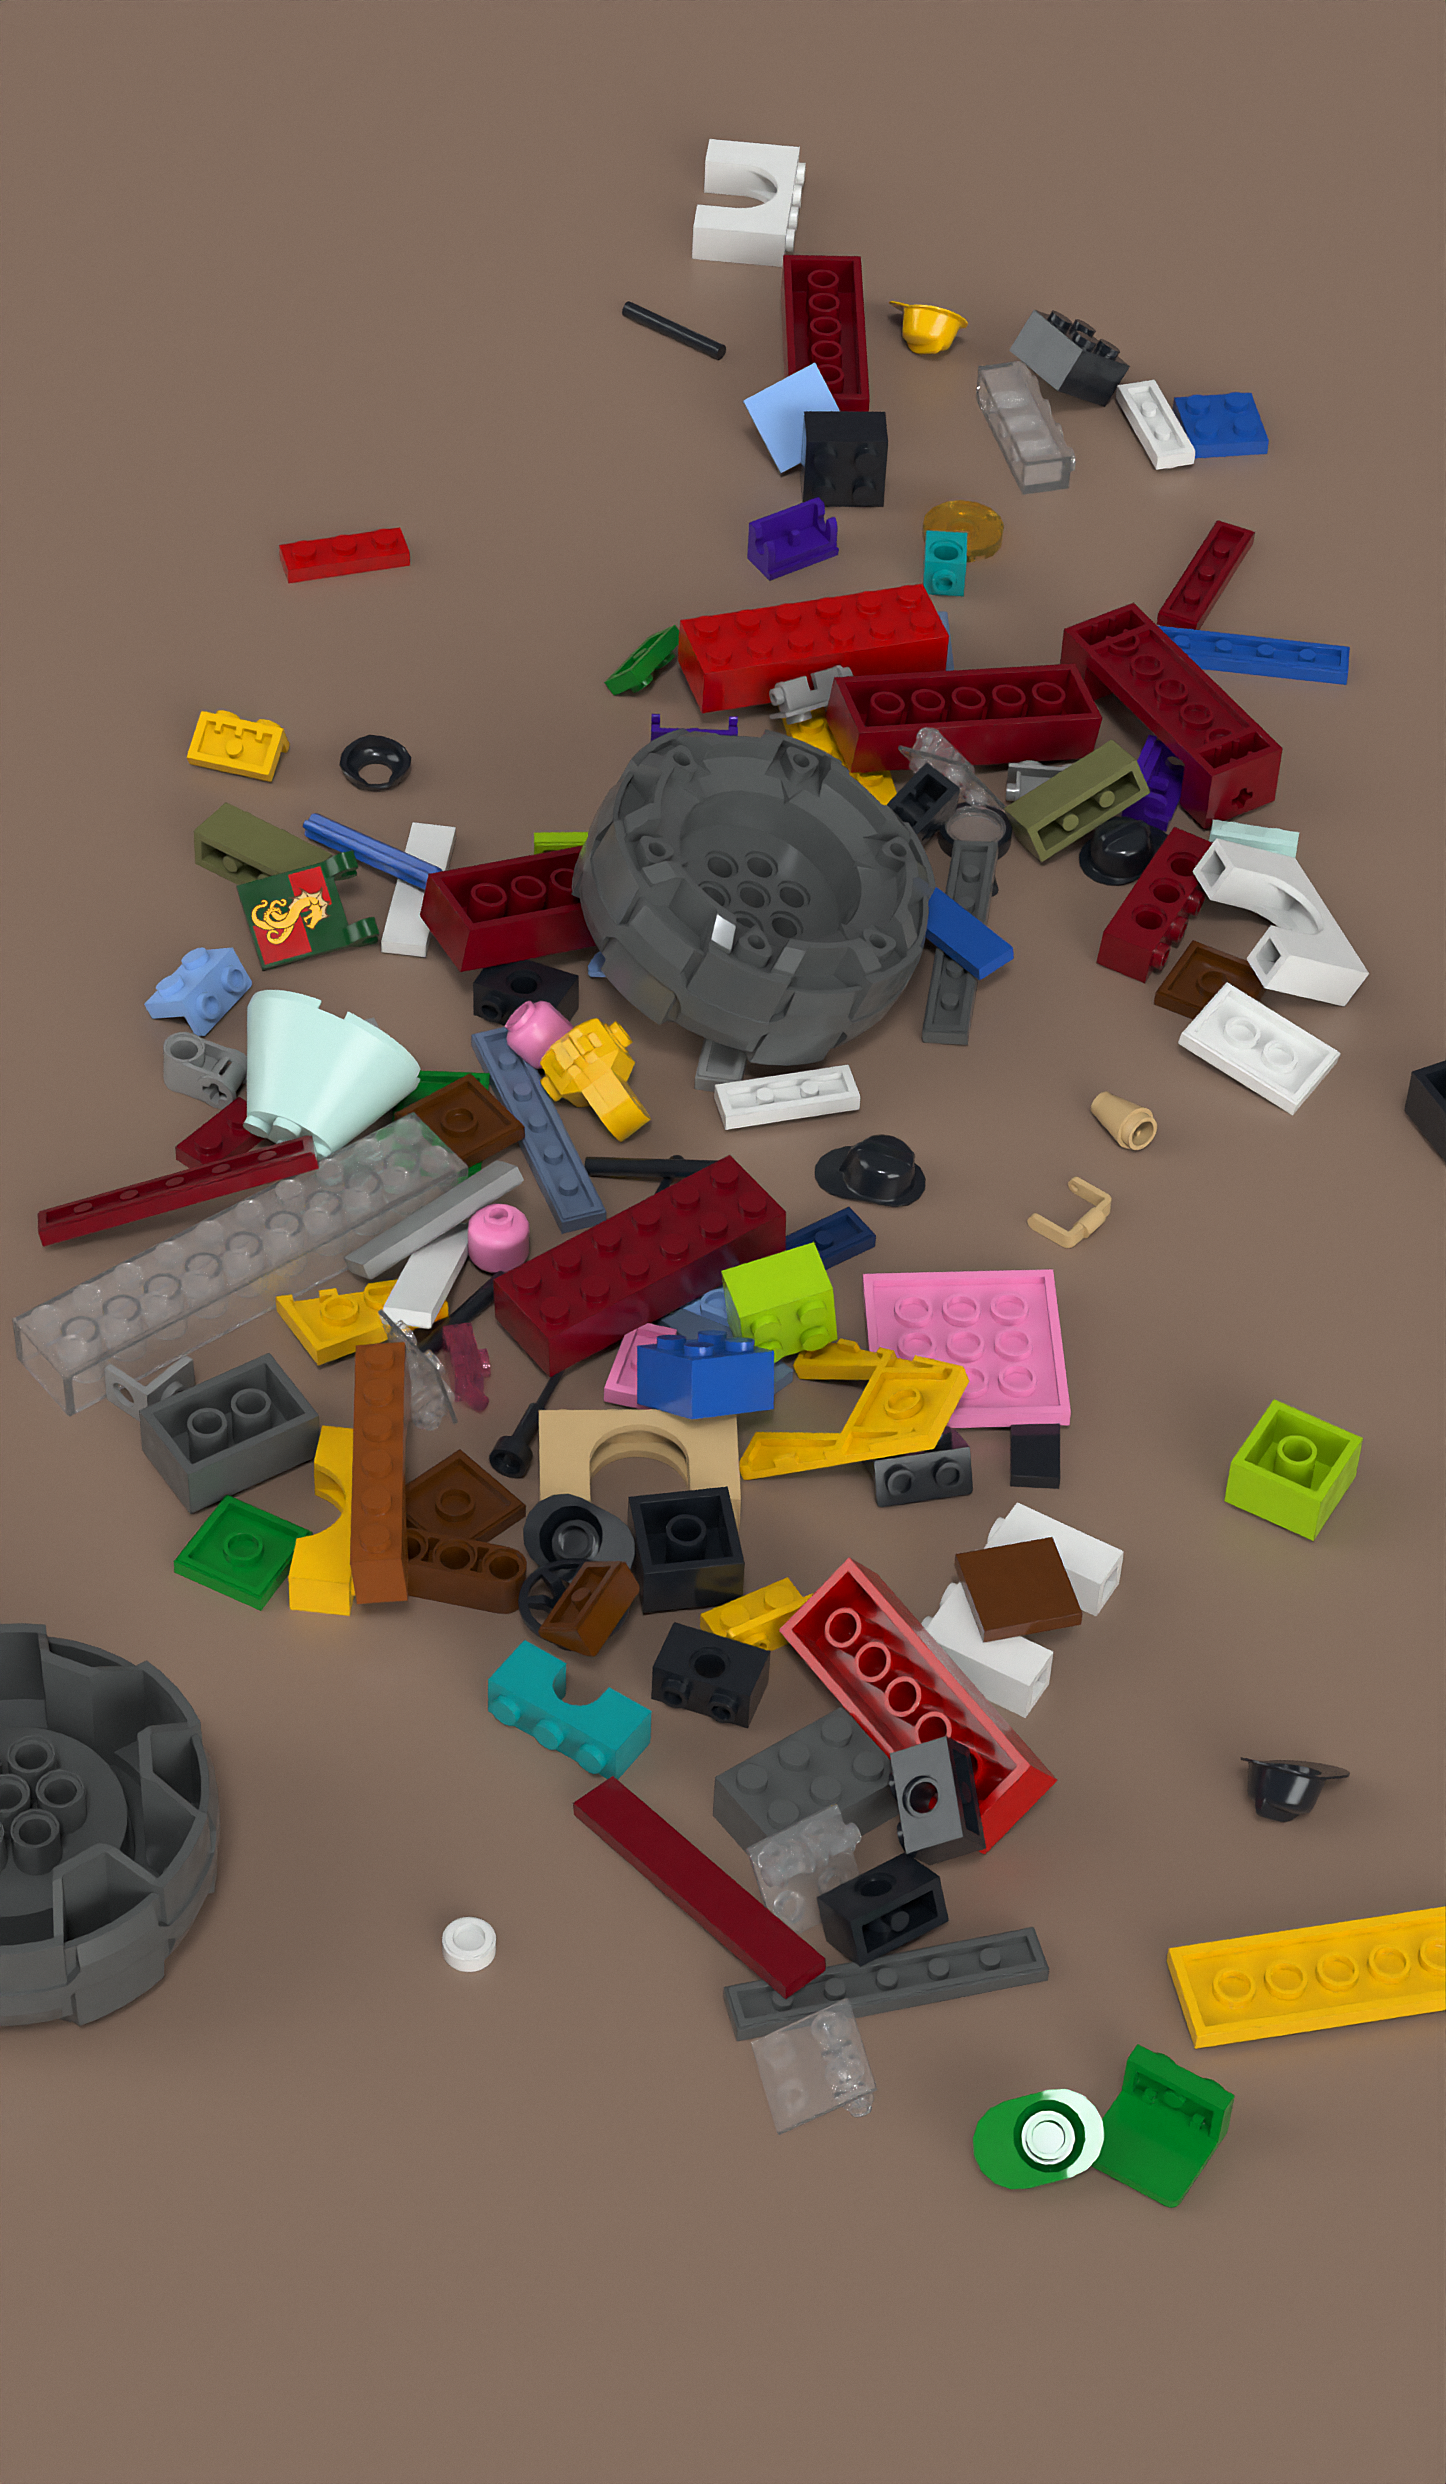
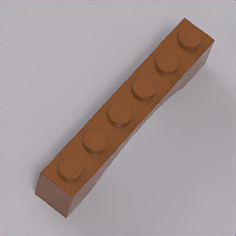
M405 1342L356 1345L350 1566L357 1604L408 1601L409 1563L406 1525L405 1457L407 1428L411 1419V1379Z

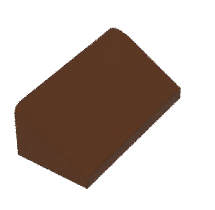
M585 1562L538 1630L540 1637L589 1657L596 1656L640 1590L639 1584L626 1562Z

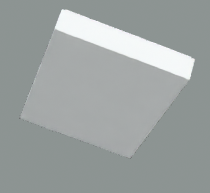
M1228 982L1182 1032L1178 1044L1291 1115L1298 1110L1336 1065L1341 1054Z

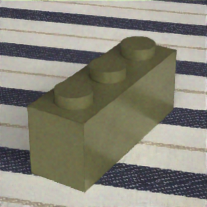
M1111 739L1003 809L1018 842L1043 862L1148 795L1150 790L1137 760Z
M227 802L193 831L195 864L237 885L320 863L332 857L331 853L322 848L312 845L286 830L280 829Z

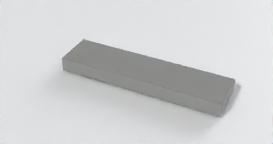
M496 1160L343 1259L350 1272L372 1280L480 1209L519 1186L524 1179L516 1165Z

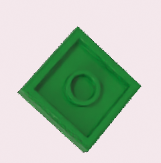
M226 1495L174 1560V1573L261 1611L289 1575L297 1538L313 1535V1532Z

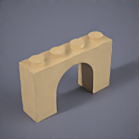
M657 1409L539 1410V1502L551 1495L571 1494L590 1502V1484L598 1471L619 1459L646 1457L661 1461L676 1470L684 1480L687 1491L728 1486L736 1526L739 1532L741 1490L736 1414L688 1419Z

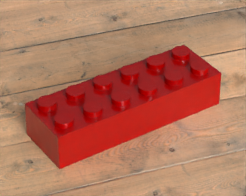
M922 583L680 620L678 662L703 714L772 703L769 691L775 688L776 683L802 676L807 677L810 691L815 690L811 674L836 665H841L843 668L849 667L853 676L946 671L949 634Z
M849 1557L779 1629L780 1633L890 1760V1753L944 1736L969 1748L986 1849L979 1850V1852L986 1854L1058 1781L880 1576ZM938 1793L929 1802L928 1807L931 1810L938 1801Z

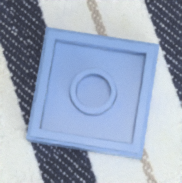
M816 363L805 367L743 401L780 473L801 463L804 411H840Z

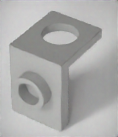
M187 1355L181 1357L147 1386H143L111 1363L104 1368L107 1400L139 1422V1410L195 1386L194 1362ZM118 1383L130 1392L134 1403L123 1396L119 1390Z

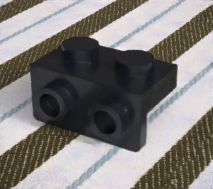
M947 1426L934 1449L861 1461L873 1476L875 1502L879 1507L966 1495L973 1491L970 1446L955 1429L951 1430Z

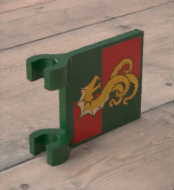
M353 850L337 854L320 863L236 886L262 971L340 949L362 947L378 942L379 930L375 917L365 918L351 925L348 924L335 881L357 876L356 869H358V864Z

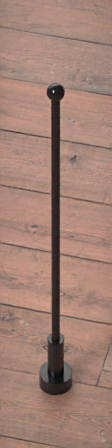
M673 1155L669 1159L684 1158L681 1155ZM663 1178L655 1194L669 1187L674 1178ZM565 1370L550 1377L537 1402L529 1404L512 1436H502L497 1440L489 1455V1462L501 1475L509 1478H519L524 1475L533 1458V1452L529 1444L538 1430L539 1410H546L544 1407Z

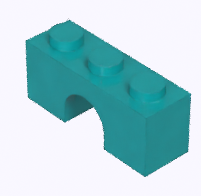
M524 1640L488 1679V1712L492 1713L501 1723L515 1726L531 1735L545 1748L557 1750L575 1760L587 1772L599 1774L606 1779L614 1776L618 1780L650 1744L652 1711L610 1687L596 1701L587 1705L578 1706L563 1702L562 1699L566 1696L567 1663Z

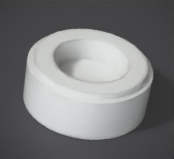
M463 1917L454 1920L445 1928L442 1936V1953L445 1961L454 1969L463 1972H475L487 1967L493 1961L496 1954V1935L494 1929L486 1921L476 1917Z

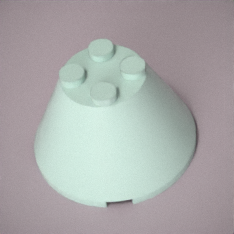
M284 990L259 991L253 995L247 1007V1117L243 1127L250 1133L268 1138L276 1144L312 1135L318 1162L328 1163L335 1153L417 1088L421 1080L417 1078L421 1070L419 1064L402 1045L379 1028L350 1012H347L345 1018L342 1019L320 1010L319 1007L322 1000Z

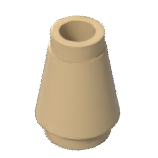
M1107 1091L1100 1093L1091 1105L1092 1114L1097 1117L1121 1147L1140 1150L1153 1140L1157 1131V1122L1149 1109Z

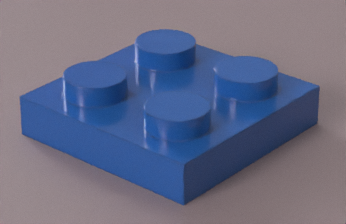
M1232 392L1219 395L1174 397L1173 413L1196 451L1195 459L1267 454L1269 440L1252 393Z

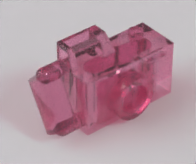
M471 1323L442 1326L443 1356L454 1401H465L475 1412H480L489 1403L488 1397L484 1394V1378L491 1375L488 1351L486 1348H477Z

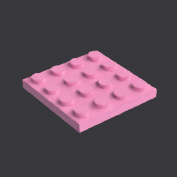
M1053 1269L863 1274L862 1292L868 1351L876 1353L879 1347L894 1350L897 1358L912 1361L916 1355L964 1367L970 1381L946 1425L947 1427H1011L1014 1424L1060 1423V1426L1070 1425L1071 1410Z

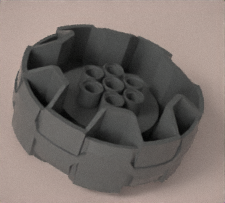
M681 728L654 739L640 749L631 758L617 784L609 790L599 806L589 828L588 837L576 861L572 878V895L580 898L581 908L594 942L606 959L601 971L630 1003L658 1025L665 1022H675L704 1038L739 1049L746 1054L751 1063L786 1066L823 1061L830 1049L855 1039L886 1015L901 995L920 961L927 930L928 901L936 888L928 856L909 823L903 822L888 805H882L864 786L850 776L849 770L842 765V761L806 742L765 729L760 738L718 735L716 733L699 731L688 732Z
M0 1624V2026L26 2025L55 2019L73 2021L78 2026H81L127 2005L164 1977V1960L176 1949L193 1925L207 1894L215 1892L217 1850L220 1837V1802L215 1769L211 1757L203 1745L201 1722L194 1709L178 1687L146 1660L135 1666L124 1658L101 1648L74 1640L48 1637L45 1624Z

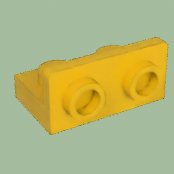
M218 710L215 714L201 711L186 758L191 765L272 782L281 752H288L290 743L284 729L270 720L259 719L256 722L242 720L236 714L224 710Z
M786 1577L700 1614V1628L709 1633L773 1651L789 1644L779 1629L813 1593L802 1597L790 1579Z

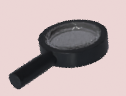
M964 802L957 804L956 812L938 830L937 840L942 851L949 857L952 856L954 840L998 842V859H1000L1008 852L1011 846L1012 826L1007 815L999 808L982 802ZM996 877L994 878L992 897L999 891Z

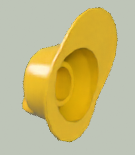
M889 301L891 306L903 312L902 335L905 341H907L910 350L916 354H936L939 351L948 350L958 330L966 328L968 325L965 318L943 308L929 305H908Z

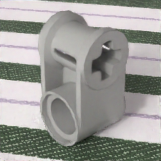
M178 1032L172 1034L165 1040L163 1045L164 1084L174 1092L183 1093L201 1100L214 1108L224 1109L235 1100V1092L240 1085L247 1083V1056L236 1049L226 1048L205 1040L194 1033Z

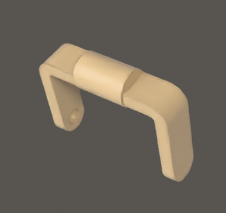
M1073 1177L1068 1182L1069 1189L1096 1207L1091 1208L1081 1217L1070 1231L1061 1228L1036 1213L1032 1214L1027 1220L1031 1229L1064 1248H1072L1083 1238H1088L1105 1222L1106 1217L1110 1214L1111 1196L1079 1177Z

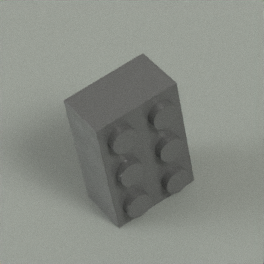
M270 1353L139 1410L142 1451L190 1514L223 1500L226 1495L236 1494L314 1458L320 1436L318 1413Z
M841 1706L716 1776L713 1816L774 1885H777L899 1815L898 1802L893 1797L889 1786V1774L893 1772L891 1760Z

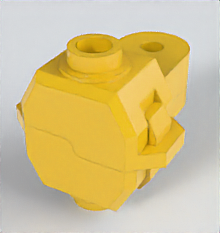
M592 1018L583 1022L553 1043L542 1057L540 1065L544 1069L546 1076L540 1080V1083L552 1099L557 1102L563 1097L577 1108L592 1106L598 1117L618 1141L623 1142L651 1120L648 1112L627 1083L635 1064L627 1049L633 1041L617 1021L613 1022L610 1026L607 1023L604 1024L598 1018Z

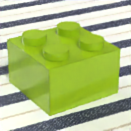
M814 1242L721 1271L727 1321L733 1337L752 1338L755 1340V1346L774 1351V1363L778 1362L782 1357L804 1350L815 1351L823 1348L829 1342L838 1340L833 1287Z
M1274 1399L1231 1461L1224 1501L1314 1541L1356 1477L1363 1438Z

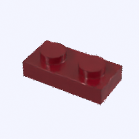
M241 1097L236 1098L175 1146L176 1160L188 1168H193L246 1153L264 1139L263 1137L254 1135L243 1127L247 1117V1101Z

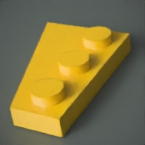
M398 1279L368 1283L363 1292L338 1295L337 1289L332 1288L318 1290L319 1298L294 1301L292 1294L275 1297L278 1314L318 1366L355 1352L356 1345L381 1343L419 1328L383 1321L384 1304ZM446 1300L434 1322L449 1317Z

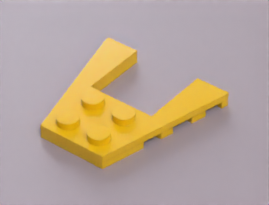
M842 1338L838 1340L837 1344L829 1342L823 1348L815 1351H801L793 1364L799 1379L869 1380L841 1433L755 1432L739 1461L741 1476L743 1480H752L934 1449L970 1380L964 1367L916 1355L912 1361L897 1358L894 1350L879 1347L876 1353L860 1349L857 1342Z

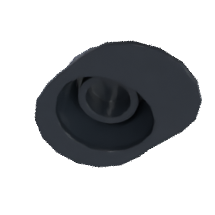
M1127 816L1112 817L1099 825L1093 837L1083 845L1079 853V865L1087 877L1100 884L1120 886L1134 882L1140 878L1168 834L1159 828L1148 825L1143 820H1136Z
M873 1135L854 1146H845L831 1150L823 1155L815 1166V1179L820 1188L830 1195L845 1199L899 1207L910 1205L917 1201L925 1191L926 1178L921 1168L915 1163L914 1152L911 1151L905 1142L890 1135Z
M571 1494L551 1495L538 1502L529 1512L523 1527L524 1545L530 1558L540 1567L559 1559L580 1558L591 1561H625L631 1570L636 1556L635 1539L630 1528L624 1522L589 1501ZM561 1569L552 1573L571 1583L577 1569Z
M1243 1757L1240 1759L1249 1764L1247 1792L1249 1798L1255 1802L1256 1813L1261 1817L1280 1822H1288L1300 1814L1310 1813L1327 1779L1347 1778L1350 1775V1772L1346 1769L1322 1763L1295 1760L1256 1761Z

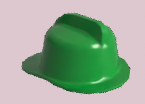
M1050 2089L1006 2100L988 2109L977 2123L972 2138L973 2154L981 2172L994 2184L1011 2190L1037 2187L1071 2178L1087 2170L1099 2157L1104 2142L1103 2121L1095 2105L1080 2093L1068 2089Z

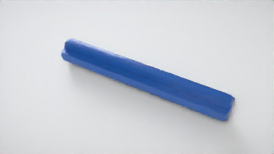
M318 813L311 814L309 820H305L303 823L306 837L341 853L353 850L357 860L424 890L428 874L442 871L441 868Z

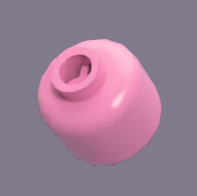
M527 1001L515 1010L505 1025V1028L508 1030L506 1036L507 1045L535 1069H541L540 1061L553 1043L573 1029V1025L550 1003L539 1001L533 1004L531 1001Z
M496 1203L487 1205L473 1214L468 1222V1254L472 1263L481 1270L496 1274L498 1271L506 1273L523 1264L529 1254V1222L525 1214L516 1207Z

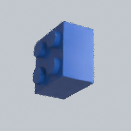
M719 1330L699 1331L698 1339L686 1340V1337L681 1335L657 1336V1344L637 1346V1404L688 1419L774 1409V1351L755 1346V1340L752 1338H727V1332Z

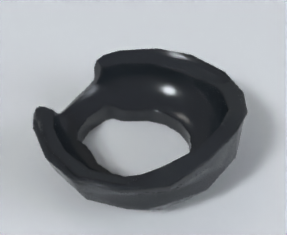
M367 735L358 738L344 749L340 756L339 766L344 776L357 788L368 791H380L400 783L410 767L412 757L404 746L393 739L384 736ZM381 764L391 769L392 775L389 778V782L368 784L365 779L360 777L359 772L367 765Z

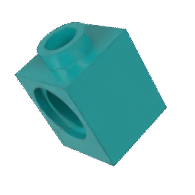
M926 530L923 585L927 593L930 595L964 597L967 533Z

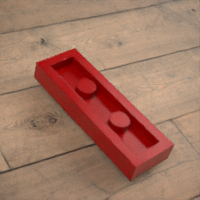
M400 527L351 535L343 534L310 541L301 540L295 543L279 545L280 561L288 584L410 566V552Z

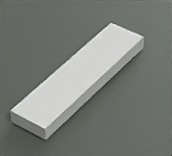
M413 822L405 852L441 868L442 871H446L449 868L456 840V827ZM399 878L397 879L381 940V952L426 957L432 933L420 917L424 889Z
M459 1223L411 1254L384 1304L383 1321L419 1328H431L469 1255L468 1224Z

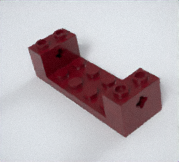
M1134 602L1064 629L1060 664H1076L1093 700L1114 693L1185 764L1180 805L1204 829L1212 826L1213 819L1225 821L1275 801L1283 748Z

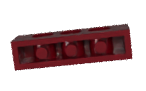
M1173 827L1103 931L1096 963L1144 984L1155 968L1162 970L1169 957L1172 941L1175 943L1181 941L1188 926V917L1190 915L1196 917L1205 901L1206 893L1192 871L1213 842Z

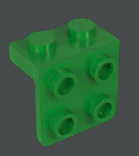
M1137 2044L1127 2058L1122 2091L1102 2118L1104 2142L1099 2157L1091 2166L1166 2207H1177L1226 2136L1235 2095L1226 2091L1216 2081L1202 2078L1177 2065L1167 2055L1154 2053Z

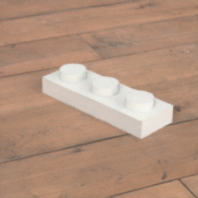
M1149 380L1117 385L1116 400L1156 470L1194 464L1196 451L1156 381Z
M849 1065L716 1084L714 1090V1099L725 1130L858 1110L860 1107V1094Z

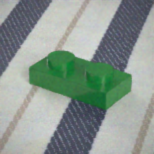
M676 625L649 636L604 682L614 696L628 689H631L633 693L640 691L653 680V676L650 673L654 669L662 668L675 657L673 650L679 644V630Z

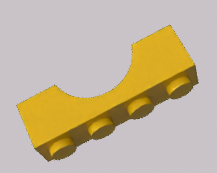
M325 1425L321 1427L314 1459L315 1495L333 1504L341 1512V1515L327 1529L314 1535L297 1538L288 1576L290 1610L350 1616L355 1596L350 1566L353 1428Z

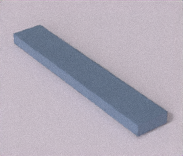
M505 1027L471 1034V1046L484 1073H490V1086L497 1100L525 1126V1138L518 1141V1144L561 1234L592 1227L605 1221L607 1212L549 1094L540 1083L541 1077L537 1069L526 1063L507 1045L506 1036L508 1030Z

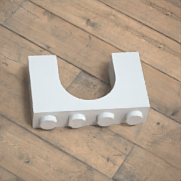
M709 139L705 160L704 193L746 196L764 202V204L751 208L697 204L693 225L692 259L782 267L783 255H786V252L794 251L795 230H797L802 186H804L806 163L799 162L800 147Z
M1218 838L1215 839L1192 872L1210 900L1251 910L1276 925H1271L1246 958L1264 988L1345 1006L1369 975V972L1296 858Z
M1018 1502L1005 1519L999 1517L995 1521L988 1536V1543L984 1549L1053 1537L1081 1610L1097 1616L1119 1585L1124 1551ZM952 1582L947 1587L940 1602V1609L933 1618L927 1616L921 1623L990 1702L1026 1718L1049 1685L1053 1651L1021 1636L983 1643L961 1582L958 1584Z

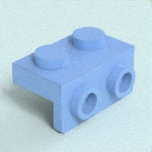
M201 947L187 953L181 960L182 965L172 975L164 978L157 984V991L144 1004L152 1019L184 1016L194 1034L205 1036L252 986V981L233 947L210 950Z

